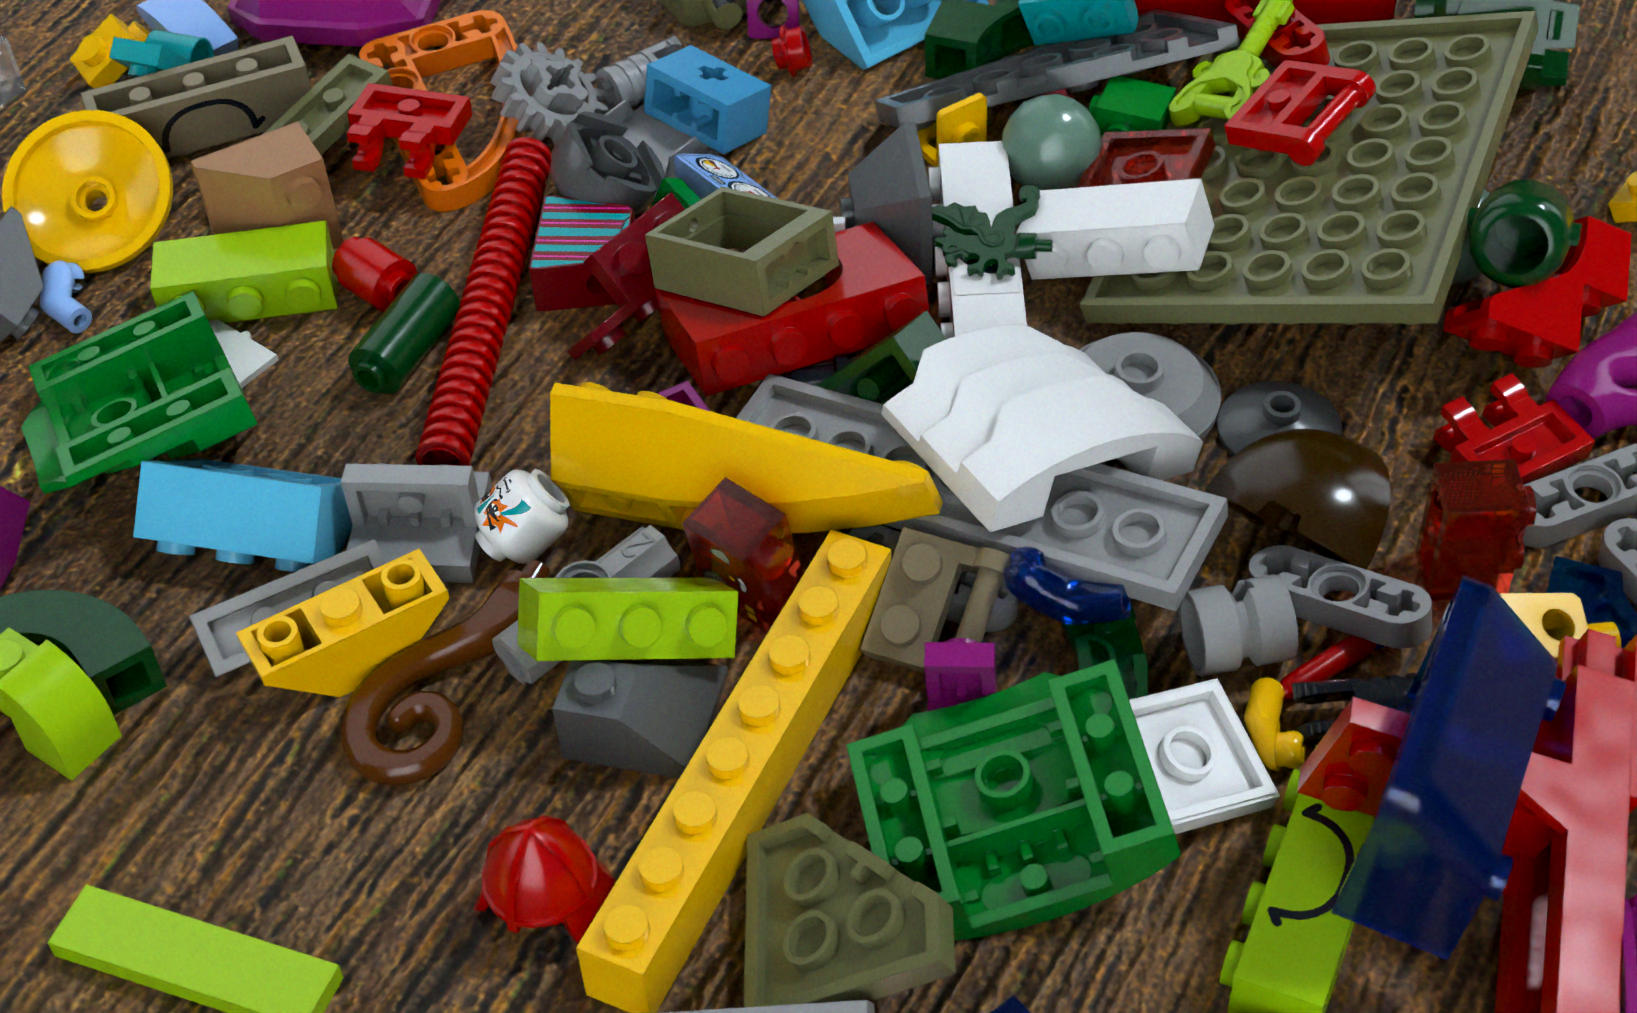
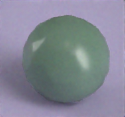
M1060 94L1040 95L1023 102L1010 115L1003 129L1001 139L1003 148L1008 154L1009 170L1014 180L1022 186L1035 185L1040 190L1079 187L1093 173L1100 157L1102 145L1099 126L1089 110L1073 98Z

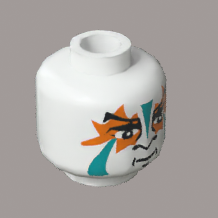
M518 469L511 470L475 504L474 519L480 529L475 534V538L480 547L493 559L501 562L508 558L516 563L527 564L529 560H536L568 528L569 521L566 509L570 506L569 500L563 490L553 483L551 478L544 472L534 469L531 473Z

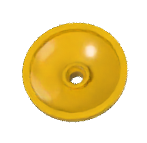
M81 110L66 113L43 123L33 130L13 153L7 165L2 184L3 211L5 213L12 206L21 213L34 257L46 265L58 260L65 261L66 263L73 262L81 267L83 273L110 270L129 262L151 245L162 230L168 218L173 199L171 169L164 152L154 138L143 127L127 117L100 110ZM101 197L107 198V203L103 209L99 211L91 210V206L96 199Z

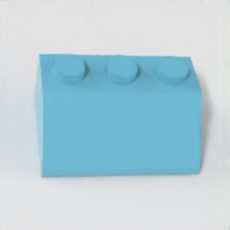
M802 0L819 35L862 70L924 41L925 32L942 0ZM965 0L989 5L988 0Z
M202 458L141 461L133 537L156 540V551L195 555L196 547L216 549L215 560L253 564L255 555L276 558L275 569L296 572L341 553L353 524L341 485L342 478Z

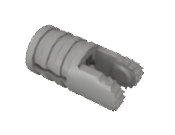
M676 36L669 37L636 52L635 55L624 58L623 61H617L611 64L610 67H603L596 72L598 77L596 80L597 88L606 91L607 95L603 102L609 110L613 109L623 100H627L631 108L637 106L640 102H645L647 64L680 50L682 44Z

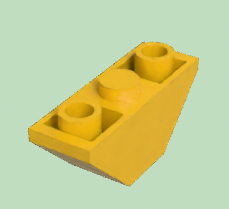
M420 548L244 628L236 632V635L264 686L342 697L355 691L362 680L378 665L397 652L420 641L450 598L448 590Z

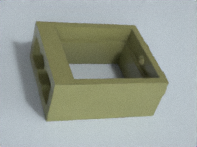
M726 187L717 189L645 234L653 282L656 289L760 316H766L839 266L832 211ZM731 248H735V249L743 250V251H745V252L742 253V252H737V251H733V250H730V249H731Z

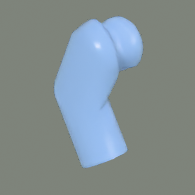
M58 260L50 263L42 272L41 280L44 288L40 292L39 306L43 312L70 332L75 334L82 333L89 327L92 321V313L88 308L72 298V294L82 289L83 286L80 283H76L75 279H84V273L78 264Z

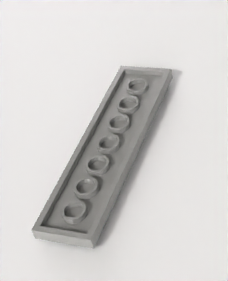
M768 373L737 416V419L887 460L912 462L924 470H928L943 500L940 514L883 525L900 530L906 527L977 548H993L1016 559L1015 564L1173 611H1177L1228 517V502L1225 497L1098 463L1055 476L1043 517L989 532L881 415L883 404Z

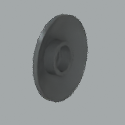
M1284 381L1258 382L1235 391L1222 404L1217 419L1218 437L1225 450L1232 457L1251 443L1281 431L1307 428L1325 430L1342 435L1340 416L1335 407L1324 396L1308 387Z

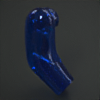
M1020 547L1010 555V565L1003 572V581L1006 588L1012 595L1045 616L1070 625L1111 622L1130 617L1131 598L1128 597L1122 584L1083 581L1062 576L1045 568L1044 554L1035 547Z

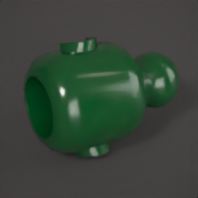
M1534 179L1513 180L1495 188L1481 202L1479 208H1470L1467 219L1469 251L1477 269L1492 282L1509 288L1536 285L1549 279L1563 265L1570 246L1577 247L1579 245L1582 224L1574 223V215L1566 198L1553 186Z

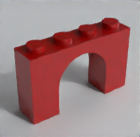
M872 221L835 232L839 266L825 274L826 290L802 300L783 303L766 316L656 288L655 293L664 337L704 395L709 396L765 379L768 373L779 375L832 359L834 355L848 354L873 346L927 310L930 314L925 275Z

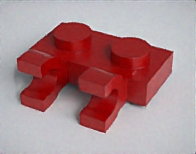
M368 83L347 113L350 126L347 131L348 142L359 143L358 151L352 159L353 169L374 172L382 158L384 139L393 137L399 138L400 149L410 151L409 159L403 167L405 177L426 179L433 166L436 145L453 146L472 117L470 97Z
M1513 373L1492 382L1490 391L1498 400L1485 406L1482 415L1494 428L1489 430L1479 419L1472 405L1462 396L1443 405L1440 414L1449 424L1436 429L1433 436L1442 448L1452 453L1449 463L1460 474L1472 475L1481 482L1482 489L1479 495L1487 503L1490 501L1496 503L1512 495L1514 490L1522 485L1557 473L1588 458L1595 443V440L1554 399L1539 406L1529 396L1526 388ZM1507 465L1502 486L1486 487L1491 466Z

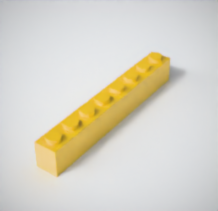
M830 530L576 947L587 996L629 1013H656L745 859L747 855V835L761 830L859 660L862 654L860 648L892 559L890 548Z

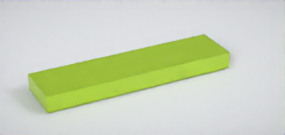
M87 884L47 942L56 957L226 1013H324L343 980L338 964Z

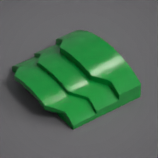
M194 291L28 366L36 392L41 401L28 414L21 429L33 459L38 484L44 494L77 486L104 472L107 474L141 465V461H150L165 453H168L170 458H177L199 451L202 452L258 425L245 394Z
M1115 659L1063 676L1043 672L1022 683L979 699L932 711L914 713L902 727L846 744L872 853L888 862L897 871L911 880L918 881L935 891L953 907L954 941L1017 930L1076 912L1138 884L1181 856L1172 823Z

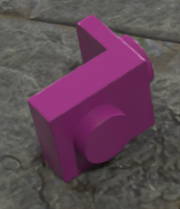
M953 638L945 642H925L924 672L928 699L927 711L958 705L996 693L995 643H978L968 638Z

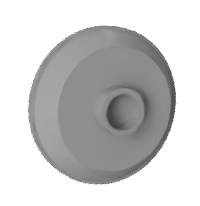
M1129 332L1094 341L1079 349L1106 374L1123 380L1133 391L1166 405L1200 439L1206 436L1214 426L1221 405L1219 381L1209 364L1186 346L1167 337L1152 333Z

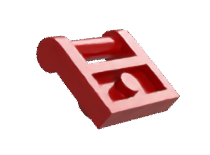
M1284 60L1224 125L1228 143L1260 151L1288 154L1297 164L1310 166L1324 152V142L1354 108L1365 106L1374 96L1376 85L1368 74L1360 70ZM1328 95L1334 96L1307 127L1301 126Z

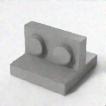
M346 463L341 485L353 524L347 550L375 539L385 563H388L420 548L442 582H474L481 548L475 538V534L480 529L474 519V506L493 488L490 472L473 471L472 466Z

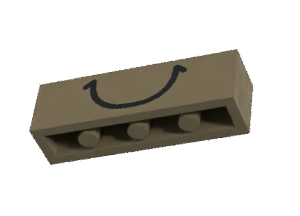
M289 36L81 92V97L86 110L108 111L136 122L154 138L168 159L175 156L190 155L197 150L229 141H241L251 135L265 132L311 89L306 65L294 37Z

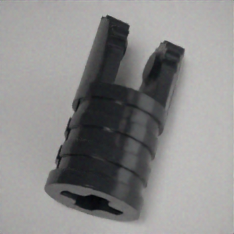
M1407 673L1403 677L1399 675L1387 676V678L1368 677L1366 680H1360L1357 677L1292 684L1294 702L1314 705L1345 701L1346 707L1350 700L1356 697L1428 720L1426 692L1419 673ZM1314 720L1305 725H1300L1298 732L1304 737L1302 744L1319 743L1336 720Z

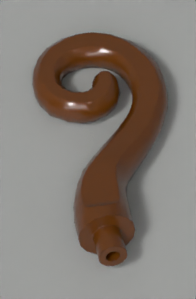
M529 560L522 571H507L482 606L470 617L397 652L378 665L362 680L346 705L341 726L342 749L350 765L366 780L377 784L392 786L412 784L433 776L453 759L463 740L464 721L458 707L444 694L436 691L410 693L397 701L390 709L387 720L391 729L396 733L403 734L420 722H431L435 726L431 736L417 747L408 750H394L383 746L376 737L379 721L392 701L417 682L437 673L494 654L495 650L492 639L518 620L520 578H548L550 570L545 564L537 560Z

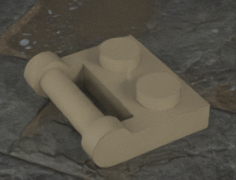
M903 527L860 650L866 657L925 674V642H938L962 570L977 575L955 638H968L982 643L1002 581L1010 580L1016 559L1005 552L993 548H977Z

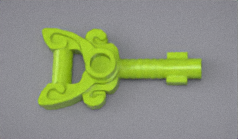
M1261 0L1253 13L1255 22L1238 50L1218 55L1214 63L1203 61L1196 65L1193 69L1194 80L1187 84L1168 106L1170 118L1174 126L1189 125L1198 121L1201 115L1227 119L1228 121L1270 76L1259 55L1276 30V27L1278 25H1285L1295 9L1292 4L1293 0ZM1228 93L1230 97L1220 96L1218 94Z

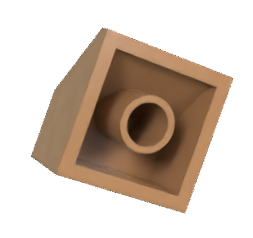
M299 122L190 161L213 235L326 220L333 250L344 242L323 157Z

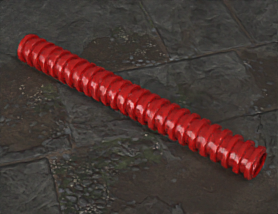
M520 137L513 139L505 148L466 280V286L435 386L436 389L434 390L432 402L427 413L428 416L424 423V430L419 440L420 444L415 454L418 465H471V458L483 420L482 417L490 395L493 377L497 369L504 337L515 303L514 300L518 292L531 238L550 174L552 153L544 143L534 138Z

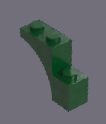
M942 0L925 32V77L942 79L1003 59L1016 51L1033 46L1034 42L1018 5L1019 0H997L995 6L965 0Z

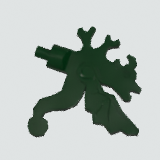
M1035 185L1021 187L1019 198L1024 203L998 213L993 220L992 228L987 213L978 212L975 205L964 207L953 202L946 207L933 206L932 220L949 227L943 230V237H935L934 240L935 247L942 249L945 263L948 267L956 268L958 266L957 258H962L964 262L968 261L969 258L977 259V263L967 267V273L970 277L974 274L983 277L985 269L995 264L998 266L996 277L998 280H1001L1004 275L1009 274L1011 277L1015 275V267L1007 259H1037L1038 252H1053V240H1038L1037 233L1015 234V228L1018 224L1035 216L1039 208L1040 189Z

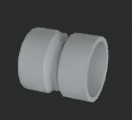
M1271 574L1239 580L1234 587L1233 593H1230L1224 585L1220 584L1190 589L1179 606L1180 626L1185 650L1193 670L1200 677L1236 671L1241 666L1243 658L1249 657L1256 666L1293 660L1297 655L1298 627L1290 593L1279 575Z

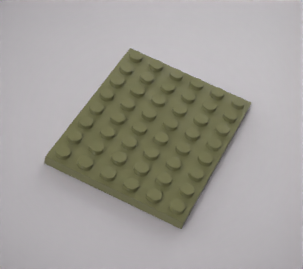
M1536 11L1318 24L1317 26L1324 31L1330 55V61L1327 66L1356 69L1365 72L1373 79L1376 85V92L1365 106L1354 108L1324 142V152L1310 166L1297 164L1288 154L1230 145L1224 125L1228 122L1227 119L1201 115L1198 121L1178 127L1174 126L1170 119L1139 183L1202 179L1215 226L1200 269L1195 271L1094 276L1080 304L1085 322L1113 323L1118 325L1127 323H1168L1173 325L1183 323H1225L1229 325L1240 323H1283L1287 325L1298 323H1343L1347 325L1358 323H1404L1408 325L1438 323L1469 234L1467 229L1469 210L1471 207L1478 208L1539 31ZM1239 46L1201 55L1197 64L1203 61L1214 63L1218 55L1238 50ZM1259 55L1264 67L1268 69L1271 75L1276 68ZM1192 74V76H1191V78H1190L1188 84H1189L1191 81L1194 80L1193 74ZM1228 93L1218 94L1220 96L1230 97ZM1328 95L1301 126L1307 127L1334 96Z

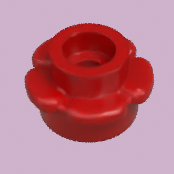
M786 25L780 26L779 37L772 38L771 41L774 59L779 69L788 68L790 75L795 77L798 70L810 68L813 65L809 39L803 26L790 29Z

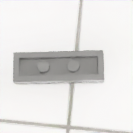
M370 540L190 615V622L214 677L216 678L251 663L238 641L236 632L386 564L376 540Z

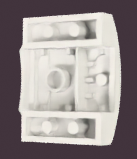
M1025 324L1000 325L978 329L954 336L924 349L913 384L883 405L881 413L989 532L1043 517L1054 477L1117 458L1130 472L1163 481L1194 471L1203 441L1166 405L1133 391L1123 380L1106 374L1084 352L1064 345Z

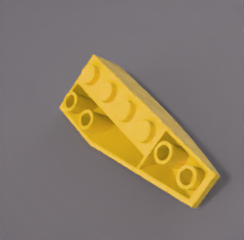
M585 382L580 386L554 383L550 392L551 481L563 490L570 506L575 511L683 530L733 534H787L870 527L940 514L943 500L928 470H924L912 462L887 460L670 401L662 395L650 391H640L637 395L613 392L602 385Z

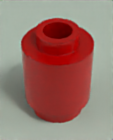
M352 237L347 239L338 247L332 261L333 272L338 277L341 286L382 312L386 310L409 280L417 274V269L411 261L369 237Z

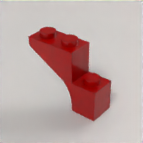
M1591 216L1574 220V223L1582 224L1579 245L1577 247L1570 246L1563 265L1549 279L1536 285H1525L1450 308L1445 315L1444 331L1469 340V346L1474 349L1498 351L1514 357L1515 364L1527 368L1547 367L1552 364L1553 359L1578 353L1581 318L1595 316L1601 312V308L1627 301L1632 234Z

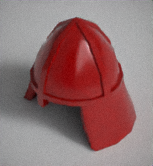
M542 815L538 818L525 819L513 826H507L492 838L488 845L487 857L481 873L480 893L473 910L485 912L488 906H490L493 913L507 923L508 930L516 934L519 933L521 927L534 929L553 926L563 922L568 933L578 945L616 881L608 868L595 857L586 841L578 836L565 820Z

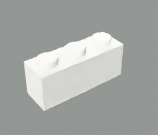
M1199 178L1040 190L1039 208L1035 216L1021 222L1016 234L1037 233L1038 240H1053V252H1038L1037 259H1025L1031 279L1037 280L1199 270L1215 225L1202 179Z

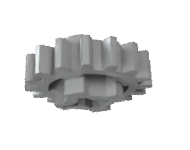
M538 42L533 51L524 43L519 44L515 52L508 49L490 81L491 84L496 86L491 95L492 99L505 103L500 112L502 117H515L518 120L516 125L518 132L525 130L534 132V138L541 142L545 137H549L554 145H556L567 124L574 120L581 112H593L604 115L608 111V107L602 103L607 95L606 91L593 87L598 78L596 74H584L581 71L583 62L579 58L573 61L567 57L565 58L564 50L558 48L554 54L548 53L543 43Z

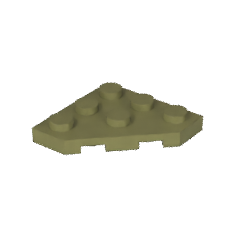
M809 813L747 835L744 1008L859 1000L874 1001L956 974L953 907L935 891L918 881L911 880L885 860L854 841L850 842L840 836L825 823Z

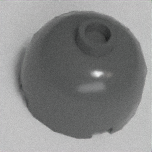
M585 111L579 113L564 128L551 154L550 171L556 190L561 197L576 198L589 202L624 204L630 206L634 210L635 215L643 211L653 201L663 177L666 176L662 163L649 145L642 140L636 148L629 140L623 137L628 129L626 126L600 113Z

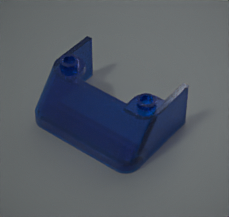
M1462 575L1409 688L1407 697L1415 700L1373 823L1331 911L1333 914L1446 960L1451 956L1483 898L1486 897L1497 902L1504 890L1514 858L1501 852L1541 720L1549 723L1552 722L1567 681L1555 677L1558 662L1492 585Z

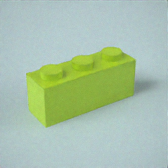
M326 220L153 242L150 289L156 307L194 291L208 321L220 320L223 323L338 309L337 276L332 268L334 250Z
M713 577L520 578L517 645L536 661L735 658L738 591Z

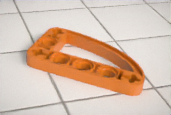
M480 10L375 39L361 48L359 57L383 69V64H388L391 68L387 70L394 87L428 91L422 78L494 57L497 65H499L506 51L509 49L515 52L517 46L508 24L500 13L491 10ZM437 46H442V47H443V48L438 49V50H432V51H427V50H426V49L431 48V47H437ZM501 115L491 141L484 151L467 166L455 143L453 146L436 145L435 150L442 152L435 155L432 169L427 178H412L426 206L434 211L450 212L471 205L489 194L494 189L507 144L513 139L525 137L526 130L523 132L516 130L518 120L515 117H502ZM393 138L406 163L409 159L410 151L400 149L399 138ZM445 176L448 185H442L440 181H437V178Z

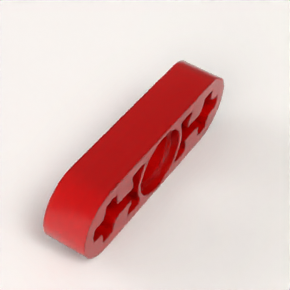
M1226 0L1225 9L1229 23L1237 25L1238 37L1241 40L1245 39V36L1255 22L1253 13L1261 0ZM1294 9L1285 25H1278L1276 27V30L1260 54L1276 69L1284 60L1328 65L1330 61L1324 31L1296 9Z

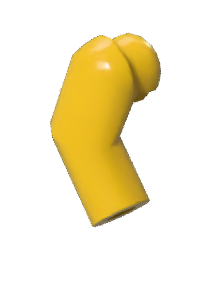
M1266 677L1256 680L1251 686L1244 722L1254 748L1264 766L1279 772L1280 767L1296 769L1304 763L1305 747L1302 746L1304 737L1298 731L1280 732L1279 719L1285 695L1284 687L1279 681Z

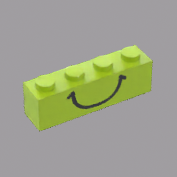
M1295 768L1291 774L1282 807L1283 810L1290 811L1292 814L1287 827L1278 824L1273 825L1263 856L1262 865L1272 868L1266 884L1253 881L1244 906L1241 923L1251 926L1245 944L1235 940L1231 941L1223 963L1219 983L1231 987L1227 1013H1326L1388 821L1358 811L1336 810L1327 806L1322 800L1297 793L1300 770Z

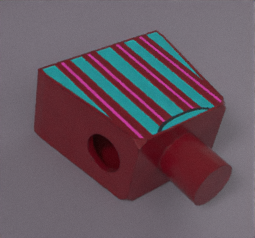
M545 195L529 265L536 311L617 304L583 261L635 221L634 210L630 206Z

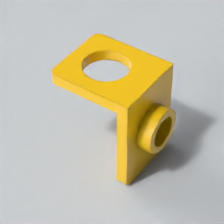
M982 93L974 94L939 110L936 115V122L925 129L917 131L923 158L933 167H939V144L987 142V98ZM936 136L937 149L928 143L930 139Z

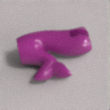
M1637 312L1582 348L1563 368L1546 395V402L1554 399L1593 439L1622 427L1637 426V389H1632V387H1637Z

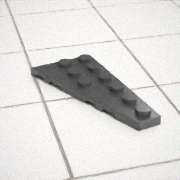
M1154 9L1138 15L1139 20L1135 33L1043 45L874 100L880 122L897 128L903 123L915 122L917 131L932 125L931 121L936 120L939 110L977 93H982L987 98V107L1065 88L1069 92L1084 91L1098 86L1099 80L1132 75L1142 72L1147 68L1238 47L1240 43L1237 25L1162 9Z

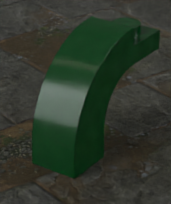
M34 590L0 597V634L10 627L38 646L45 640L53 643L68 655L92 680L108 703L113 716L167 687L151 644L132 619L110 603L90 595L65 590Z

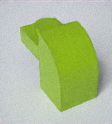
M10 627L0 634V711L11 718L28 752L73 781L122 736L113 713L92 680L68 655L53 643L45 640L38 646Z

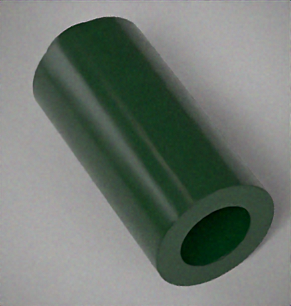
M428 273L415 274L348 356L352 375L362 388L372 393L393 394L399 390L456 318L460 300L451 286L439 277Z

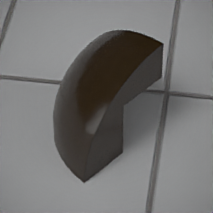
M1307 428L1277 432L1251 443L1235 454L1219 470L1205 490L1206 493L1227 498L1228 507L1251 523L1282 530L1321 556L1366 570L1381 541L1391 500L1389 473L1384 461L1376 452L1344 435Z

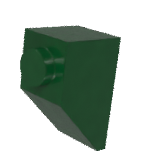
M926 310L878 341L816 386L884 405L899 392L913 384L923 350L946 340V337Z

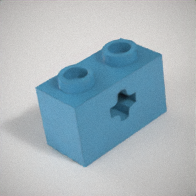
M689 45L647 64L644 113L692 138L696 136L699 142L725 154L767 133L772 85Z

